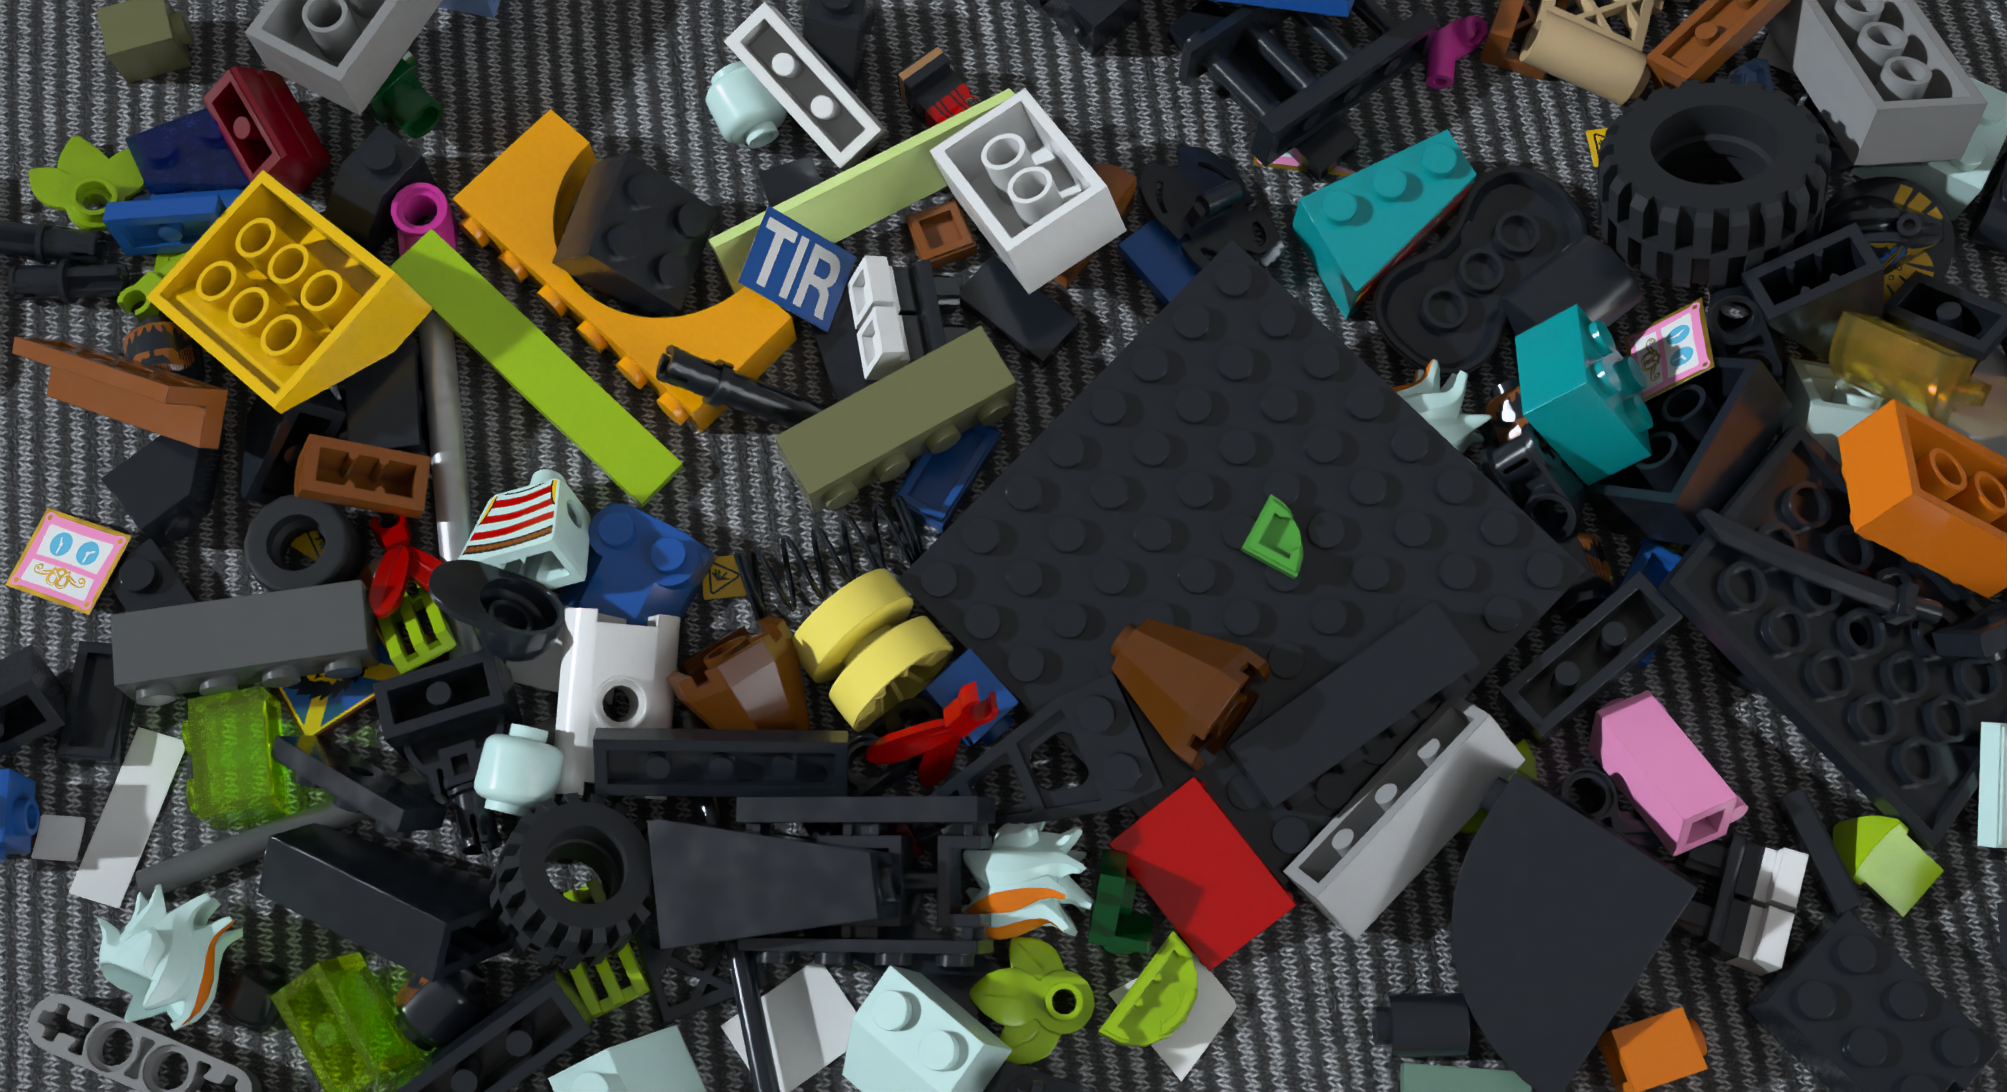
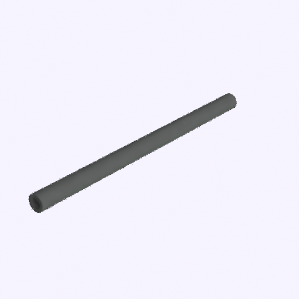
M604 698L602 702L603 710L606 716L614 721L606 698ZM557 716L528 726L548 731L546 744L554 746ZM415 769L394 776L423 794L431 795L428 780L418 774ZM331 799L136 872L137 886L139 891L149 900L156 885L161 884L163 894L262 858L270 835L311 823L337 830L367 819L369 816L364 813H354L338 808L332 803Z

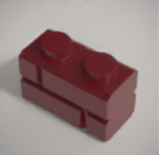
M234 66L228 69L203 97L204 104L214 121L218 122L219 130L250 183L264 170L293 194H300L331 164L329 155L282 75L269 70L260 69L256 72L255 68Z

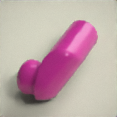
M1476 15L1459 18L1435 32L1428 52L1426 84L1434 89H1446L1453 85L1455 61L1474 51L1487 38L1488 29L1482 18Z

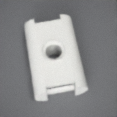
M565 608L554 746L562 751L564 762L556 794L578 792V795H583L584 782L595 783L593 737L596 728L672 729L675 692L667 677L677 669L680 617L658 614L648 617L647 626L597 622L598 609ZM613 687L621 689L629 699L630 707L628 713L619 722L612 721L603 710L602 702L604 695ZM634 796V798L667 800V796Z

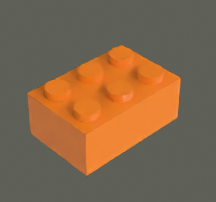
M1892 399L1838 437L1842 459L1841 471L1846 481L1851 509L1850 521L1855 533L1868 541H1874L1902 555L1912 563H1918L1948 578L1956 585H1962L1986 598H1990L2007 588L2006 457L1896 399Z

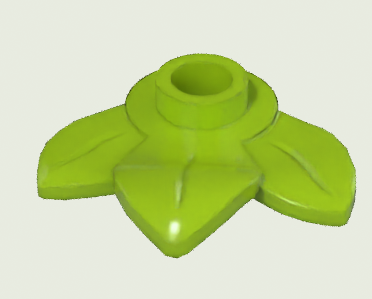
M74 135L62 150L57 168H34L28 171L34 196L45 206L67 212L69 219L82 229L105 231L108 230L103 222L106 207L99 210H88L87 208L93 204L106 206L108 202L127 201L138 194L144 188L147 180V166L145 157L139 147L124 149L108 159L106 155L90 142L78 135Z
M1031 937L1012 938L1009 946L1011 968L999 969L987 974L969 991L970 999L983 1014L996 1023L1005 1025L999 1039L1012 1049L1005 1061L1018 1065L1037 1062L1047 1057L1053 1051L1061 1035L1074 1033L1082 1029L1089 1022L1095 1007L1094 993L1089 983L1081 975L1065 970L1056 949L1050 944ZM1067 990L1074 996L1075 1007L1071 1013L1060 1014L1055 1011L1052 1006V997L1056 991Z

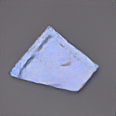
M207 108L125 138L150 194L245 189L250 184L219 130L218 122L214 121Z

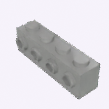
M1455 694L1446 700L1283 872L1321 914L1356 941L1481 808L1479 807L1481 801L1498 775L1508 779L1521 766L1525 758L1490 714Z

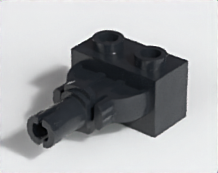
M484 649L373 683L384 740L406 761H409L418 774L428 780L432 799L441 804L450 802L449 798L452 800L461 836L463 854L472 856L483 854L482 844L486 843L490 851L501 847L503 843L498 832L494 811L484 808L486 798L476 793L474 781L486 739L494 734L509 735L512 723L524 725L510 669L502 659Z

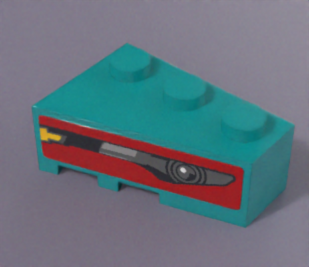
M1448 129L1299 199L1291 230L1345 320L1358 310L1359 305L1377 288L1382 277L1392 267L1406 260L1415 250L1418 251L1460 210L1464 197L1470 191L1477 174Z

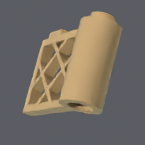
M1540 0L1535 21L1528 31L1520 52V62L1618 105H1623L1629 97L1637 99L1645 89L1651 74L1649 68L1646 67V54L1642 52L1651 14L1657 16L1662 11L1664 0H1610L1612 4L1600 8L1597 7L1594 0H1575L1582 12L1578 15L1556 7V0ZM1619 14L1630 32L1629 39L1614 33L1605 18Z

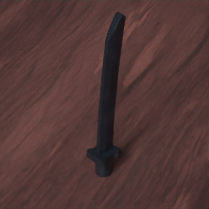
M1706 508L1697 513L1698 520L1720 543L1828 590L1888 611L1885 621L1887 623L1898 625L1912 619L1933 626L1941 619L1943 613L1942 604L1918 596L1920 585L1907 582L1894 587L1783 544Z

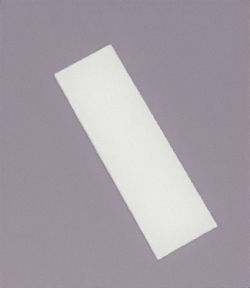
M138 727L69 890V894L120 909L188 741Z

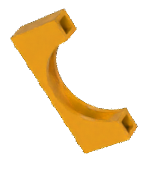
M550 109L452 198L463 217L458 225L465 235L479 248L482 249L487 244L494 248L500 254L497 258L500 265L517 282L522 283L527 278L540 290L536 293L537 297L555 316L561 318L567 313L579 324L576 328L577 333L593 350L600 354L604 349H607L619 360L616 367L632 385L641 389L646 384L660 396L656 400L657 404L675 423L681 426L687 420L702 433L728 406L723 404L718 407L708 405L702 401V396L658 381L656 378L658 362L662 353L666 354L667 346L674 345L690 354L712 362L719 359L734 365L733 370L757 380L797 340L792 317L776 303L745 286L728 299L710 308L684 316L650 318L623 313L602 304L586 293L568 272L553 264L552 261L565 232L573 205L582 190L592 163L597 162L590 142Z

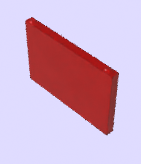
M1196 775L1109 842L1112 851L1127 853L1126 866L1198 956L1201 965L1205 966L1209 971L1297 905L1293 894L1285 889L1208 792L1205 783L1199 780Z

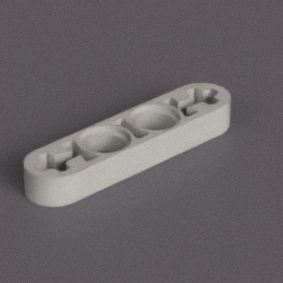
M56 994L38 1002L31 1011L28 1021V1033L33 1043L39 1048L140 1092H204L199 1091V1089L204 1084L205 1079L225 1086H232L236 1079H238L235 1084L237 1092H262V1085L259 1079L248 1069L135 1021L127 1023L123 1016L86 1000L69 995ZM56 1014L67 1015L69 1021L91 1030L87 1034L86 1039L65 1033L58 1034V1029L51 1025L52 1019ZM124 1029L132 1038V1052L126 1061L120 1065L111 1066L103 1056L104 1043L109 1035ZM180 1053L188 1062L189 1072L187 1078L179 1087L167 1090L159 1081V1067L165 1058L171 1054ZM208 1065H210L211 1069L207 1072Z

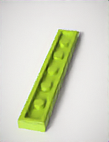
M432 228L389 267L433 307L431 311L641 508L683 468V463Z

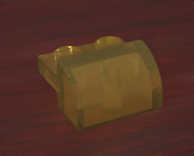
M1843 311L1832 338L1829 364L1831 372L1836 378L1888 402L1896 399L1945 426L1958 405L1983 407L1993 386L1970 376L1977 361L1976 359L1873 315Z

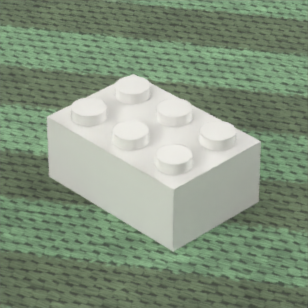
M1026 88L929 150L953 196L1028 294H1031L1127 231L1107 185Z

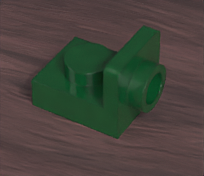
M1103 849L1093 897L1095 902L1090 913L1088 943L1100 945L1105 951L1118 955H1129L1134 952L1149 953L1152 943L1153 918L1149 915L1131 912L1137 878L1126 876L1127 853Z

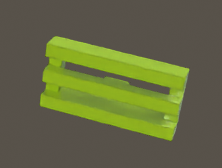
M418 585V594L410 597L408 592L405 591L400 606L391 615L385 618H377L391 661L401 675L417 669L456 646L444 612L432 600L430 593ZM423 608L426 609L434 633L438 640L429 645L416 613ZM401 620H404L411 643L416 651L409 656L397 624Z
M598 877L586 882L587 885L578 890L573 888L563 893L564 897L582 904L591 899L594 900L595 904L606 901L605 888ZM629 942L618 955L632 985L621 990L606 956L601 964L595 965L609 997L601 1001L583 961H580L576 969H569L580 996L593 1019L651 991Z

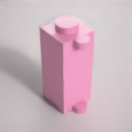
M1649 690L1627 699L1617 698L1611 700L1600 710L1596 711L1588 750L1673 857L1726 835L1729 824L1740 819L1747 812L1748 806L1739 796H1736L1666 712L1663 704Z

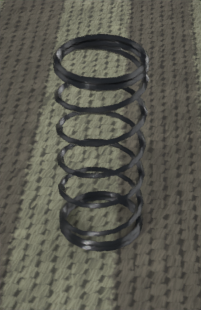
M898 495L897 498L892 497L891 499L901 536L886 510L878 503H874L872 506V526L880 565L855 520L850 515L843 514L841 527L850 577L824 530L819 525L813 524L811 538L820 589L794 542L789 536L783 535L781 538V550L791 603L759 547L752 546L751 548L753 572L745 551L735 552V562L756 620L768 617L757 556L786 608L793 613L797 608L787 544L796 557L814 593L821 601H825L827 589L817 541V532L824 541L846 584L856 579L847 521L859 538L874 569H887L879 533L877 509L889 526L907 563L911 566L924 551L904 497Z

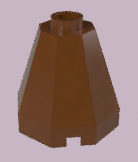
M768 616L758 620L757 622L762 632L752 636L749 635L745 626L727 633L692 654L682 663L687 675L673 671L667 677L678 699L712 729L811 730L799 659L792 641L793 635L783 618Z
M1147 618L1138 627L1132 623L1127 625L1118 635L1110 650V653L1116 657L1111 667L1113 672L1178 758L1198 772L1207 764L1200 756V753L1207 749L1213 755L1218 754L1254 707L1260 695L1250 688L1255 676L1266 683L1271 673L1267 661L1245 646Z

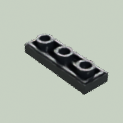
M322 735L276 736L270 756L274 758V761L292 771L290 778L294 782L311 788H322L333 795L332 803L338 808L354 813H364L375 819L374 827L377 831L391 837L407 839L412 836L413 831L436 830V828L442 827L448 807Z

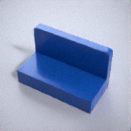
M239 189L145 195L136 196L132 201L106 203L103 222L126 256L188 252L242 192Z

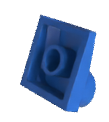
M611 502L609 506L601 509L593 517L589 525L588 535L590 541L585 581L564 586L558 598L562 605L574 608L598 609V613L627 619L626 624L647 626L648 617L658 614L680 617L681 622L716 557L713 551L687 533L632 506Z

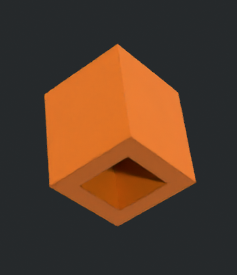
M1683 1007L1603 1033L1597 1041L1617 1092H1642L1708 1069L1703 1058L1707 1054L1704 1035L1694 1019H1687Z

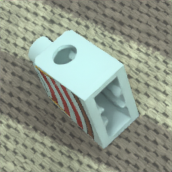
M548 469L539 470L533 474L530 485L497 494L488 501L458 560L479 561L535 580L546 586L549 590L585 581L590 541L588 535L591 523L589 512L566 484V480L561 474Z

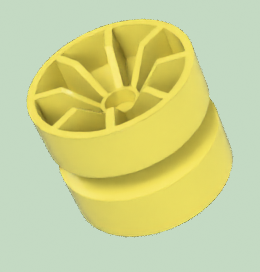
M884 568L865 573L839 589L802 623L792 637L799 664L815 683H825L837 678L829 692L828 698L855 731H863L896 704L906 699L915 698L943 670L954 651L952 645L928 617L919 616L905 621L913 608V599L891 573Z

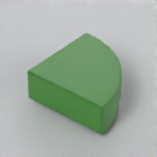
M1271 494L1245 540L1241 551L1295 579L1300 571L1303 560L1301 533L1290 509Z

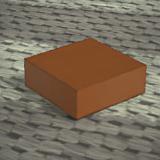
M956 198L905 216V226L920 261L930 260L932 270L977 254V244Z

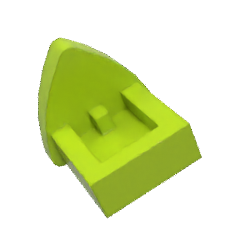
M1863 816L1837 823L1833 828V844L1853 882L1856 885L1863 884L1888 909L1902 917L1909 912L1944 871L1907 835L1908 827L1899 819L1885 816Z

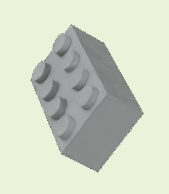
M268 0L245 31V34L268 69L361 115L442 0Z
M1792 0L1768 22L1766 28L1853 166H1874L1878 164L1907 162L1927 163L1962 158L1988 103L1915 0Z

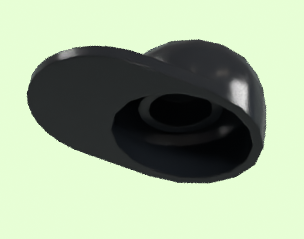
M473 560L448 561L436 567L429 579L428 589L435 604L452 618L471 625L479 643L492 655L502 660L522 662L541 656L553 645L565 619L564 606L557 595L546 586L526 576Z

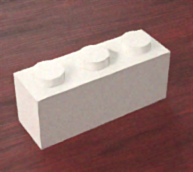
M764 2L724 41L840 169L848 170L852 168L889 133L774 6Z

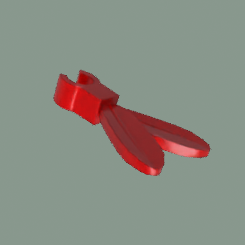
M395 515L398 524L386 529L381 528L377 517H372L370 522L377 544L386 550L369 593L370 606L376 618H385L400 606L409 579L429 592L428 583L433 570L444 563L426 552L411 547L409 542L411 530L407 518Z
M976 681L964 685L960 689L958 697L943 709L944 719L921 723L878 738L865 751L866 760L874 764H891L920 755L917 764V774L920 783L927 787L938 784L947 777L952 768L961 737H966L978 726L989 723L996 718L998 705L995 692H989L988 697L979 702Z

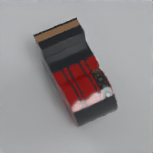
M937 45L897 72L900 99L927 129L981 103L971 95L969 88L951 69L949 58Z

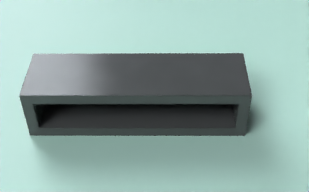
M354 580L112 614L114 686L140 705L157 706L174 702L177 694L199 691L203 696L218 697L236 693L239 685L262 682V685L266 687L280 688L300 683L301 676L325 673L326 677L333 679L358 676L363 672L362 668L379 665L376 620L369 602L370 592L362 580Z

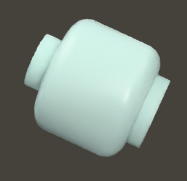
M742 61L731 63L717 71L711 79L712 86L709 88L705 99L723 138L727 142L736 145L748 144L752 149L763 147L774 141L779 135L777 128L785 121L788 111Z
M512 723L509 735L494 734L486 739L474 781L476 793L486 798L484 808L523 817L528 811L534 814L539 803L551 797L554 800L564 762V755L557 747L546 744L548 731Z

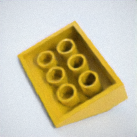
M264 170L256 176L146 297L280 414L395 352L433 309L397 273Z

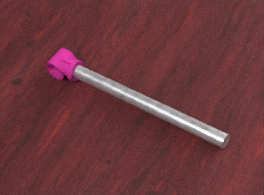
M417 182L407 185L397 192L391 204V215L397 227L400 257L431 228L458 253L457 240L460 227L442 191L429 183ZM436 215L429 224L415 226L422 217ZM430 311L418 325L439 554L440 561L445 563L458 560L473 531L454 331ZM445 613L456 642L455 648L449 650V660L485 649L479 643L471 625L460 622Z

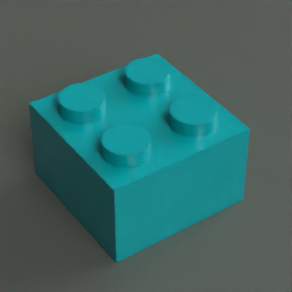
M1575 304L1515 337L1523 416L1587 486L1652 455L1648 429L1653 427V420L1647 406L1643 402L1641 391L1647 387L1645 376L1638 363L1631 356L1624 359L1616 350L1612 335L1602 321L1596 320L1592 322L1578 304Z

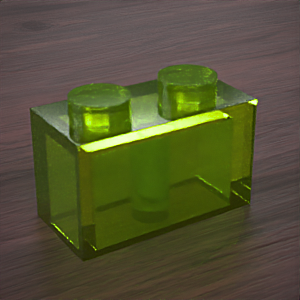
M261 686L187 699L189 719L184 720L182 723V739L187 753L192 756L194 778L188 779L186 794L192 813L197 815V819L219 830L290 815L286 767L274 761V758L270 756L276 736H283L280 700Z
M360 952L317 962L271 996L272 1001L325 1092H377L422 1059L414 1044L398 1029L394 1018L396 1014Z

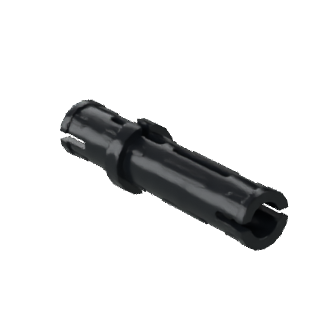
M674 345L667 346L666 354L662 353L656 370L658 381L702 396V401L708 405L718 407L723 404L787 429L828 408V406L804 399L789 391L743 375L733 370L734 365L721 359L712 362L690 354Z

